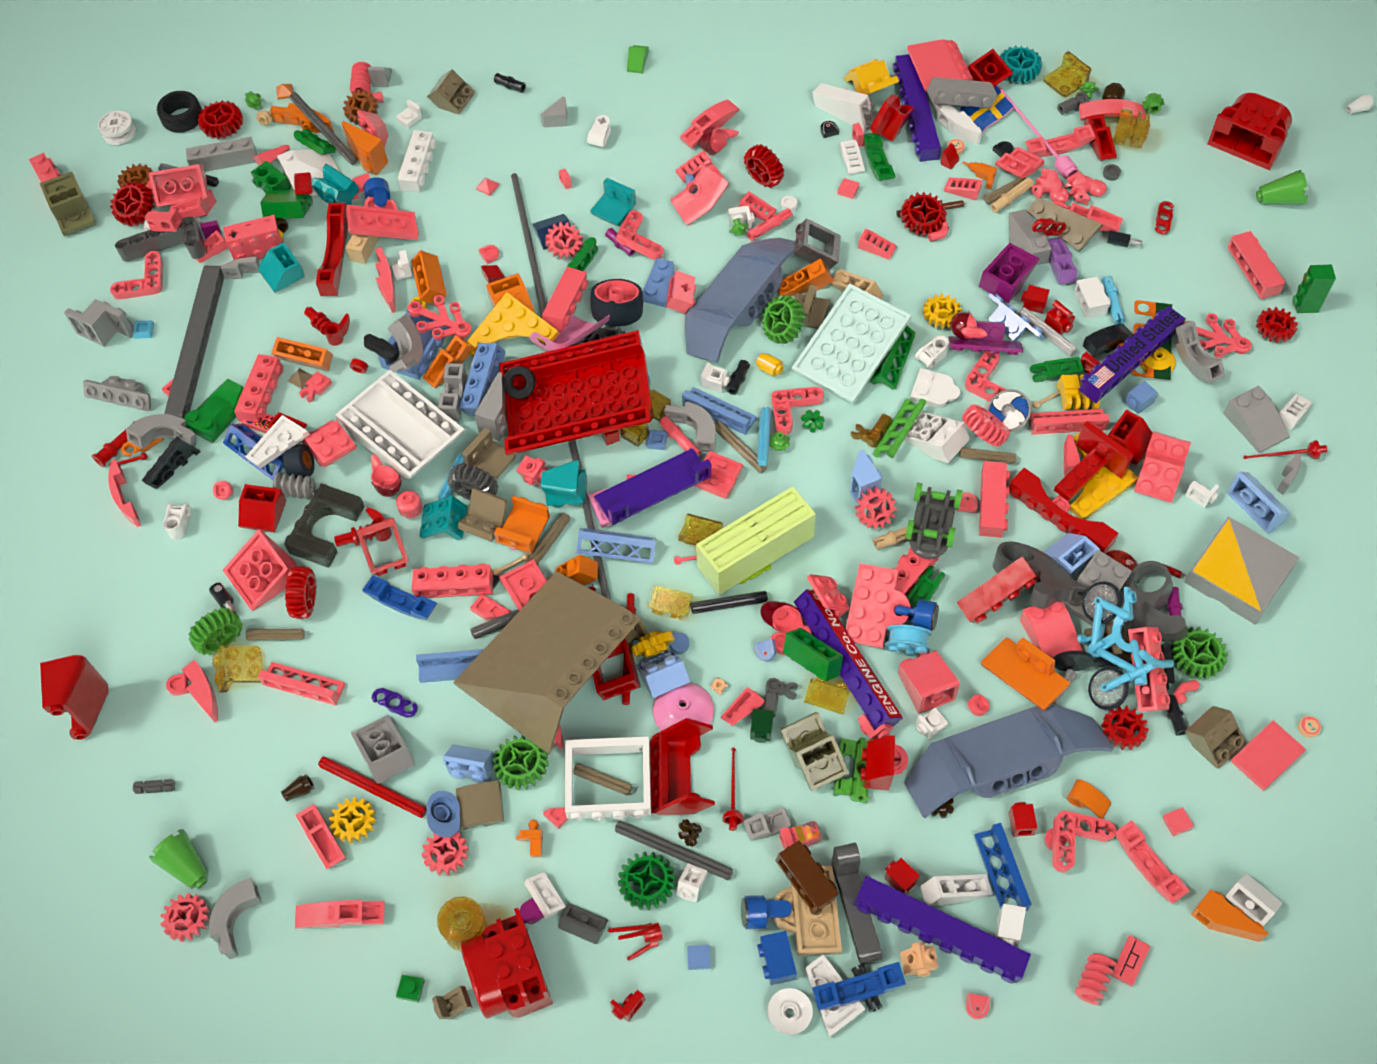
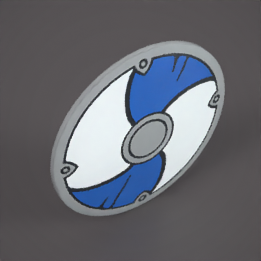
M1008 389L999 392L991 399L987 411H990L1000 419L1010 432H1014L1022 428L1029 420L1031 404L1024 393Z

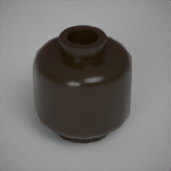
M1111 83L1105 87L1102 100H1124L1125 89L1119 83Z

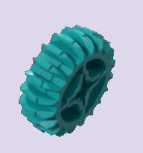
M1015 45L1014 48L1009 47L1008 50H1004L1001 53V59L1013 72L1010 77L1005 79L1006 81L1011 80V83L1017 82L1018 84L1022 82L1025 84L1026 81L1030 83L1031 80H1035L1039 76L1042 61L1041 57L1038 56V52H1034V49L1030 50L1028 47L1023 48L1022 45L1021 47Z

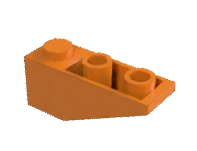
M820 258L784 278L778 292L780 296H794L796 293L803 294L805 291L808 292L810 285L817 286V290L834 282L828 266Z
M1212 889L1209 890L1191 913L1199 922L1214 931L1260 942L1268 934L1259 922L1252 921L1245 915L1242 909L1231 905L1221 893L1214 892Z

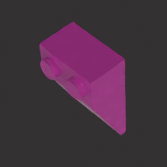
M1009 243L982 272L978 287L993 295H999L1005 302L1009 303L1019 292L1039 262V258Z

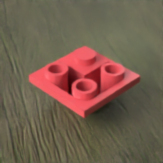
M362 110L357 111L359 117L357 121L362 130L382 139L385 148L389 136L386 124L377 114Z

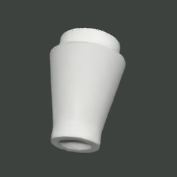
M1362 95L1347 105L1346 111L1351 115L1370 110L1374 105L1373 99L1370 95Z

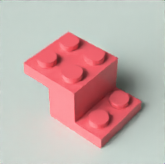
M331 420L309 433L310 435L302 440V443L309 447L320 467L330 465L357 448L356 444L337 420Z
M1153 431L1134 492L1172 503L1184 470L1185 459L1191 442Z

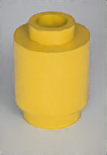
M761 353L757 358L756 366L761 371L773 377L782 373L784 369L783 361L768 353Z

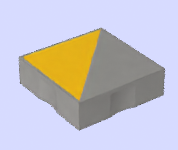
M1227 517L1190 570L1184 583L1204 595L1221 602L1231 611L1256 624L1300 557L1234 519Z

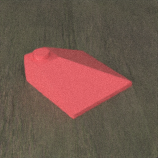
M258 529L227 564L223 572L250 610L254 611L286 589L288 573L291 568L298 567V565L269 536Z

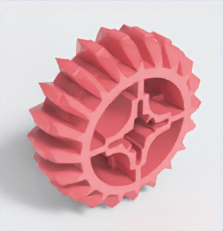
M971 405L962 416L964 424L982 440L991 445L1001 446L1010 435L1008 427L1000 419L979 405Z

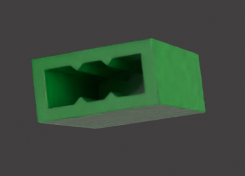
M269 190L260 202L263 217L274 215L275 218H303L310 206H312L313 200L309 194L296 195L295 190Z

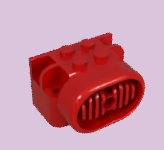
M1244 93L1235 100L1231 107H1225L1221 114L1217 115L1207 145L1270 171L1286 141L1287 131L1292 124V115L1289 109L1280 102L1257 93Z
M518 907L514 909L516 915L501 920V918L496 919L497 923L487 926L482 934L467 939L460 944L462 957L476 1000L486 1019L507 1011L512 1017L519 1018L553 1004Z

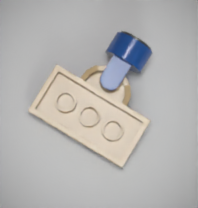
M832 865L822 866L827 879L834 882ZM791 882L790 888L780 891L775 900L766 901L764 895H747L742 898L741 919L745 929H765L767 919L771 918L780 929L789 933H795L797 955L842 953L836 898L815 914L811 912Z

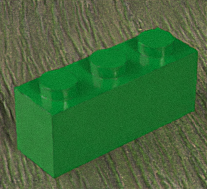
M1332 264L1309 266L1307 272L1304 273L1301 284L1298 286L1296 295L1292 299L1297 313H1319L1336 280Z
M801 627L786 633L783 654L825 682L840 676L843 660L841 653Z

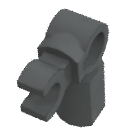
M1078 92L1075 98H1070L1058 104L1057 109L1061 115L1079 108L1080 104L1090 102L1088 95L1084 92Z
M770 678L765 686V703L762 710L774 711V718L777 711L778 696L785 695L789 699H796L797 694L790 692V689L797 690L798 684L794 682L784 684V682L776 678Z

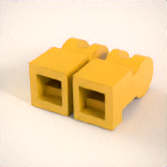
M1061 375L1056 386L1057 390L1060 391L1063 410H1070L1071 405L1074 410H1079L1080 405L1083 410H1087L1089 405L1092 410L1099 408L1100 401L1094 403L1079 391L1082 384L1080 381L1084 375H1080L1079 378L1078 375Z

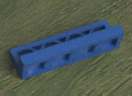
M230 424L223 444L274 481L276 473L281 472L282 468H284L283 454L270 462L276 466L273 473L270 472V463L259 468L245 457L247 454L244 451L243 445L247 444L249 451H251L262 437L244 424ZM233 435L236 436V445L230 442Z
M994 824L991 830L974 834L1000 909L1004 904L1006 896H1009L1016 901L1017 906L1026 907V911H1028L1032 904L1002 824ZM992 836L994 841L992 850L983 845L981 838ZM991 855L1001 860L1002 865L999 870L990 865L989 859ZM999 875L1008 879L1009 886L1007 890L998 886L996 880Z

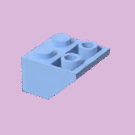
M863 449L860 450L854 465L850 493L857 505L859 503L856 499H862L861 493L866 495L868 488L874 491V488L878 487L881 490L882 474L878 469H875L871 456L867 455Z
M1067 533L1044 551V553L1057 561L1075 578L1085 569L1097 549H1100L1086 536Z
M673 650L663 651L654 658H645L636 665L649 694L653 698L690 683L683 661Z
M453 744L444 755L443 761L449 775L453 778L463 779L465 777L470 778L474 782L482 783L483 781L490 782L494 766L492 760L495 756L493 751Z

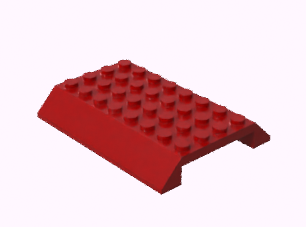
M639 330L499 363L500 372L503 377L510 368L523 366L532 371L536 380L534 391L526 398H513L505 391L508 437L504 438L506 455L650 423L654 417L646 355ZM521 375L515 376L513 386L519 390L523 389L526 385V379Z

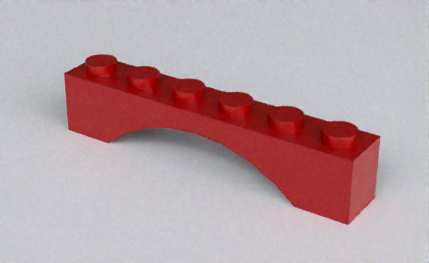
M328 203L326 250L323 263L318 269L316 286L320 296H338L348 232L346 203Z
M1023 468L1010 481V495L1023 502L1029 509L1036 511L1043 519L1056 525L1060 531L1086 536L1104 554L1115 543L1119 534L1117 531L1104 522L1080 519L1060 509L1047 496L1041 485L1040 478L1026 468Z

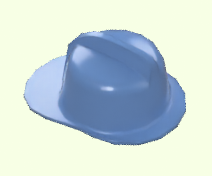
M447 791L433 793L427 802L428 827L437 836L451 837L458 832L460 827L459 802L452 793Z

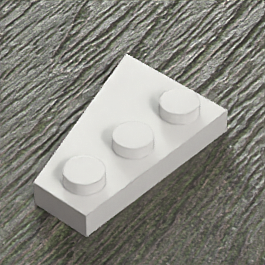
M282 415L245 457L259 468H262L310 434L307 430Z
M824 955L805 968L811 987L832 981L834 983L843 981ZM860 1002L820 1011L829 1038L865 1011Z

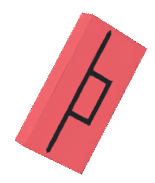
M1129 935L1116 962L1117 966L1113 969L1114 974L1111 976L1132 987L1150 946Z

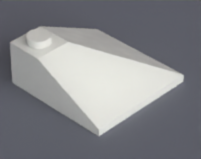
M291 150L277 156L293 190H295V173L310 172L313 181V177L323 178V166L325 163L338 170L330 154L321 155L314 150ZM312 187V192H313V193H312V194H309V195H311L312 197H314V196H316V195H318V194H317V192L314 190V188Z

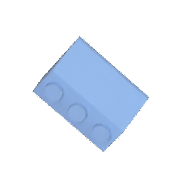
M1249 472L1237 473L1227 494L1267 534L1285 523L1290 515L1287 507L1281 504Z

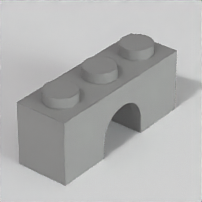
M446 363L443 376L445 393H440L438 408L452 420L460 421L461 409L459 406L465 390L467 374L464 364Z

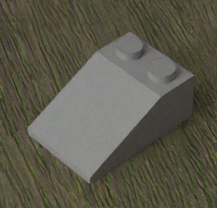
M501 372L497 373L474 414L479 433L484 428H487L491 431L492 438L500 441L508 430L506 393L503 387Z
M1259 385L1228 402L1223 414L1259 454L1290 437L1274 403Z
M389 715L351 733L377 784L415 765L405 742Z

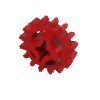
M1269 307L1267 311L1263 310L1258 316L1256 327L1259 328L1258 333H1263L1262 338L1268 337L1269 342L1272 339L1276 343H1279L1280 340L1286 342L1287 338L1291 340L1297 331L1298 322H1294L1296 317H1290L1291 312L1285 313L1284 308L1280 311L1277 307L1274 310Z
M1127 705L1124 710L1119 706L1105 714L1101 727L1105 728L1103 733L1108 735V741L1114 742V748L1117 745H1121V750H1124L1126 746H1128L1129 750H1132L1134 745L1140 747L1141 743L1145 741L1146 734L1149 731L1145 727L1148 722L1141 720L1143 714L1137 715L1136 708L1130 711ZM1116 718V722L1111 725L1112 720ZM1138 731V735L1133 737L1134 733Z

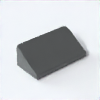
M569 903L560 916L558 928L593 944H598L608 919Z

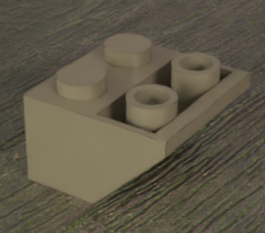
M451 69L442 75L427 97L438 108L459 115L475 91Z
M1216 706L1208 709L1185 730L1192 746L1218 769L1246 744L1232 712Z

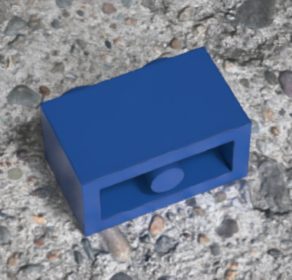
M782 931L760 936V944H757L759 957H764L765 965L762 966L765 980L769 979L770 986L796 980L797 972L787 932Z

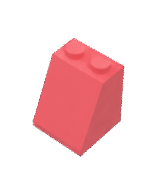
M928 651L917 658L905 659L899 664L898 675L918 714L956 699L960 682L937 651L931 653Z

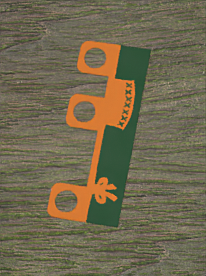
M1136 300L1134 312L1136 314L1152 316L1153 320L1159 310L1163 311L1168 306L1172 308V304ZM1144 303L1149 306V310L1141 312L1138 310V305ZM1134 324L1133 334L1137 331L1138 327H1144L1145 324ZM1172 337L1161 346L1170 353ZM1143 362L1140 365L1146 366V373L1140 374L1136 370L1132 371V374L1135 376L1171 380V366L1163 370H1157Z

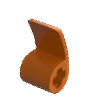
M1080 779L1075 781L1067 796L1069 803L1078 808L1086 806L1100 819L1104 818L1111 805L1110 800L1099 790Z

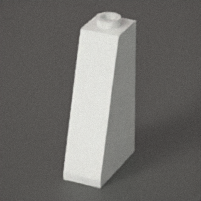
M823 83L812 92L816 107L851 126L859 123L863 132L874 121L869 95Z

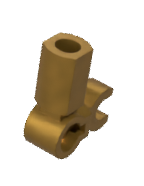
M881 414L872 430H866L862 425L856 424V430L860 432L851 431V437L857 440L862 439L870 447H877L880 442V436L884 435L892 422V418L886 414Z

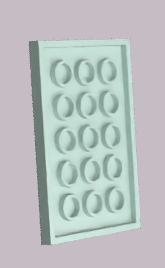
M849 284L793 365L792 371L854 404L910 321L911 315Z

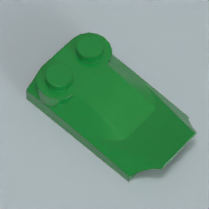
M227 379L196 410H192L185 415L186 428L191 429L196 435L214 443L236 418L234 410L244 387Z

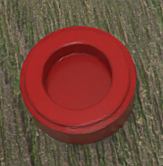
M356 358L352 359L349 365L353 371L361 374L366 373L369 367L366 362Z

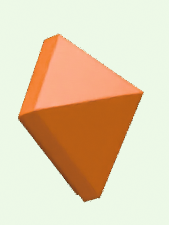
M292 84L276 86L278 100L290 98V95L293 93Z

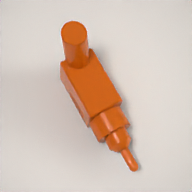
M962 162L972 172L976 173V177L986 180V187L992 189L997 168L982 162Z

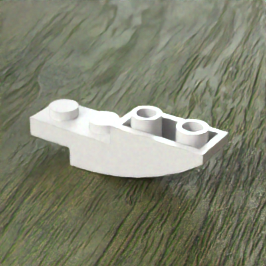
M933 103V108L937 111L936 120L945 129L969 143L980 144L982 131L975 125L970 116L964 111L958 113L951 105Z

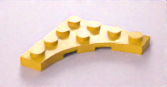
M506 292L467 342L475 347L470 353L472 356H475L479 343H495L502 339L507 340L518 337L530 338L532 332H537L553 342L560 333ZM537 337V339L539 340V342H541V343H543V344L546 345V343H545V341H544L543 339H541L540 337Z
M1080 432L1073 436L1075 445L1077 444ZM1076 446L1084 459L1088 454ZM1104 467L1085 485L1080 496L1070 505L1069 510L1078 518L1085 520L1134 485L1138 480V476L1128 468L1126 475L1120 479Z

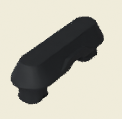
M372 334L364 336L365 348L375 352L384 359H388L390 362H395L398 359L396 347L392 346L388 341Z

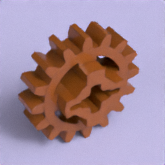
M358 90L357 94L352 92L351 97L347 96L348 101L343 102L346 105L343 107L344 115L351 123L354 122L355 125L358 124L357 119L359 118L357 111L362 109V111L373 114L378 113L375 109L379 107L376 103V98L371 92L368 93L366 90L363 93Z
M141 163L138 166L132 164L131 168L126 167V171L121 170L122 175H118L119 180L117 182L120 188L121 184L126 185L127 182L132 183L133 181L146 185L150 180L148 173L153 171L147 165L142 167Z

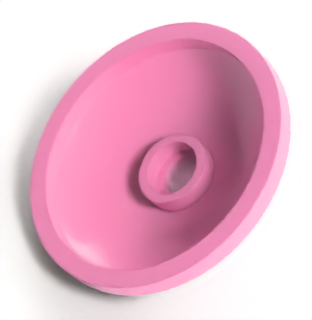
M694 683L685 684L657 696L653 705L654 721L661 731L685 718L711 724L714 715V706L710 695L702 687ZM681 703H685V704H686L685 707H680L679 705H680Z

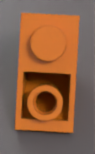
M580 554L556 567L555 572L557 571L585 586L597 580L598 562Z

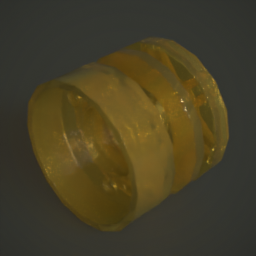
M1121 108L1113 143L1124 145L1127 138H1129L1130 147H1133L1135 140H1138L1137 148L1141 149L1148 136L1150 113H1146L1144 120H1141L1142 112L1139 111L1135 119L1132 118L1133 110Z
M465 896L454 897L447 901L440 908L437 916V927L444 940L453 950L460 952L461 942L482 934L483 930L488 926V922L479 904Z

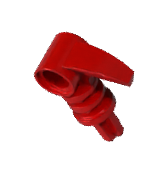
M312 307L305 308L304 314L311 320V326L320 331L321 334L326 335L330 345L337 346L343 342V337L350 325L349 314L346 313L341 322L337 324L330 321L323 312H317Z
M368 507L365 510L373 520L371 524H367L365 527L386 520L375 509ZM352 527L349 533L334 537L337 547L350 543H355V546L360 544L355 527ZM389 527L364 537L366 541L367 539L373 541V537H375L378 541L383 542L390 539L392 531Z

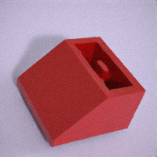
M1126 409L1108 436L1134 454L1131 462L1137 465L1147 451L1152 431L1142 417Z
M245 484L239 498L238 526L240 528L260 529L275 533L287 501L282 490Z

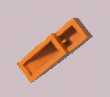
M455 335L446 350H440L423 376V379L434 388H437L444 383L443 376L446 363L463 364L475 347L464 338Z

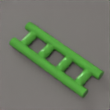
M921 398L917 404H911L912 401L910 399H905L874 450L873 456L879 458L882 452H888L887 455L890 458H894L926 404L925 399ZM907 411H913L910 417H904ZM898 425H904L901 431H895ZM890 438H896L893 445H887Z

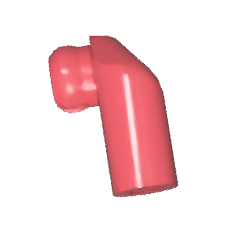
M947 221L943 222L942 228L937 232L928 234L929 241L946 237L949 231Z
M1197 680L1181 683L1173 693L1178 704L1185 703L1187 701L1185 694L1198 690L1200 684Z

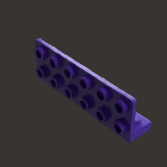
M689 449L595 495V500L611 524L615 525L712 476V464L708 459L702 462L694 449Z

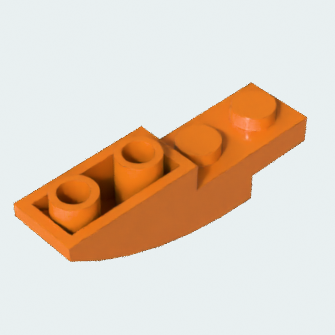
M289 103L287 108L272 106L270 109L274 122L301 125L302 130L308 129L311 132L321 133L295 104ZM313 110L334 133L331 121L320 112Z

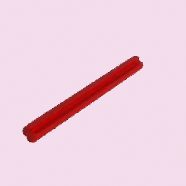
M325 756L321 757L318 762L320 768L419 818H422L427 811L425 806L381 784H377L375 781Z

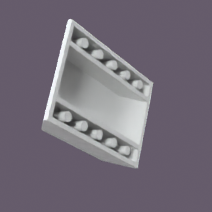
M388 370L335 414L356 441L372 454L377 455L386 466L392 467L401 478L411 479L465 432L464 428L391 370Z

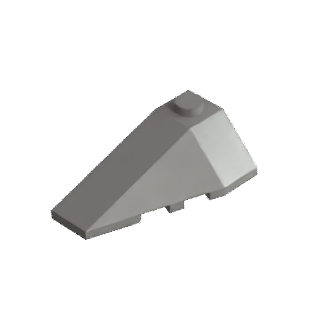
M1026 209L1010 212L1009 243L1038 257L1039 262L1037 265L1048 263L1052 249L1044 233L1033 232L1032 226L1035 221Z

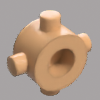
M719 677L716 678L713 685H710V689H713L719 695L722 694L725 687H728V684Z

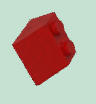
M991 49L968 66L974 81L991 82L993 87L1013 74L994 49Z
M895 735L870 740L867 742L866 748H862L861 761H865V768H861L860 781H864V788L889 791L894 776Z

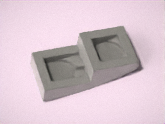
M257 256L245 257L221 265V270L225 279H243V273H259L258 268L260 264Z
M1299 453L1287 463L1281 474L1285 478L1280 483L1277 491L1282 495L1287 491L1298 472L1301 462V454Z
M785 807L765 815L761 813L744 820L751 841L779 834L780 829L786 827L792 828Z

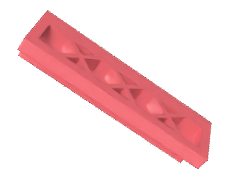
M1103 409L1031 413L1029 417L1032 435L1081 432L1083 424L1087 421L1101 431H1104L1109 423V415L1104 414Z
M271 662L267 671L261 670L258 675L259 680L264 686L335 706L345 687V683L342 681ZM275 669L281 670L284 675H277L273 672ZM299 675L302 681L295 680L290 677ZM317 680L320 686L309 684V682ZM331 685L338 686L336 692L327 689V687Z

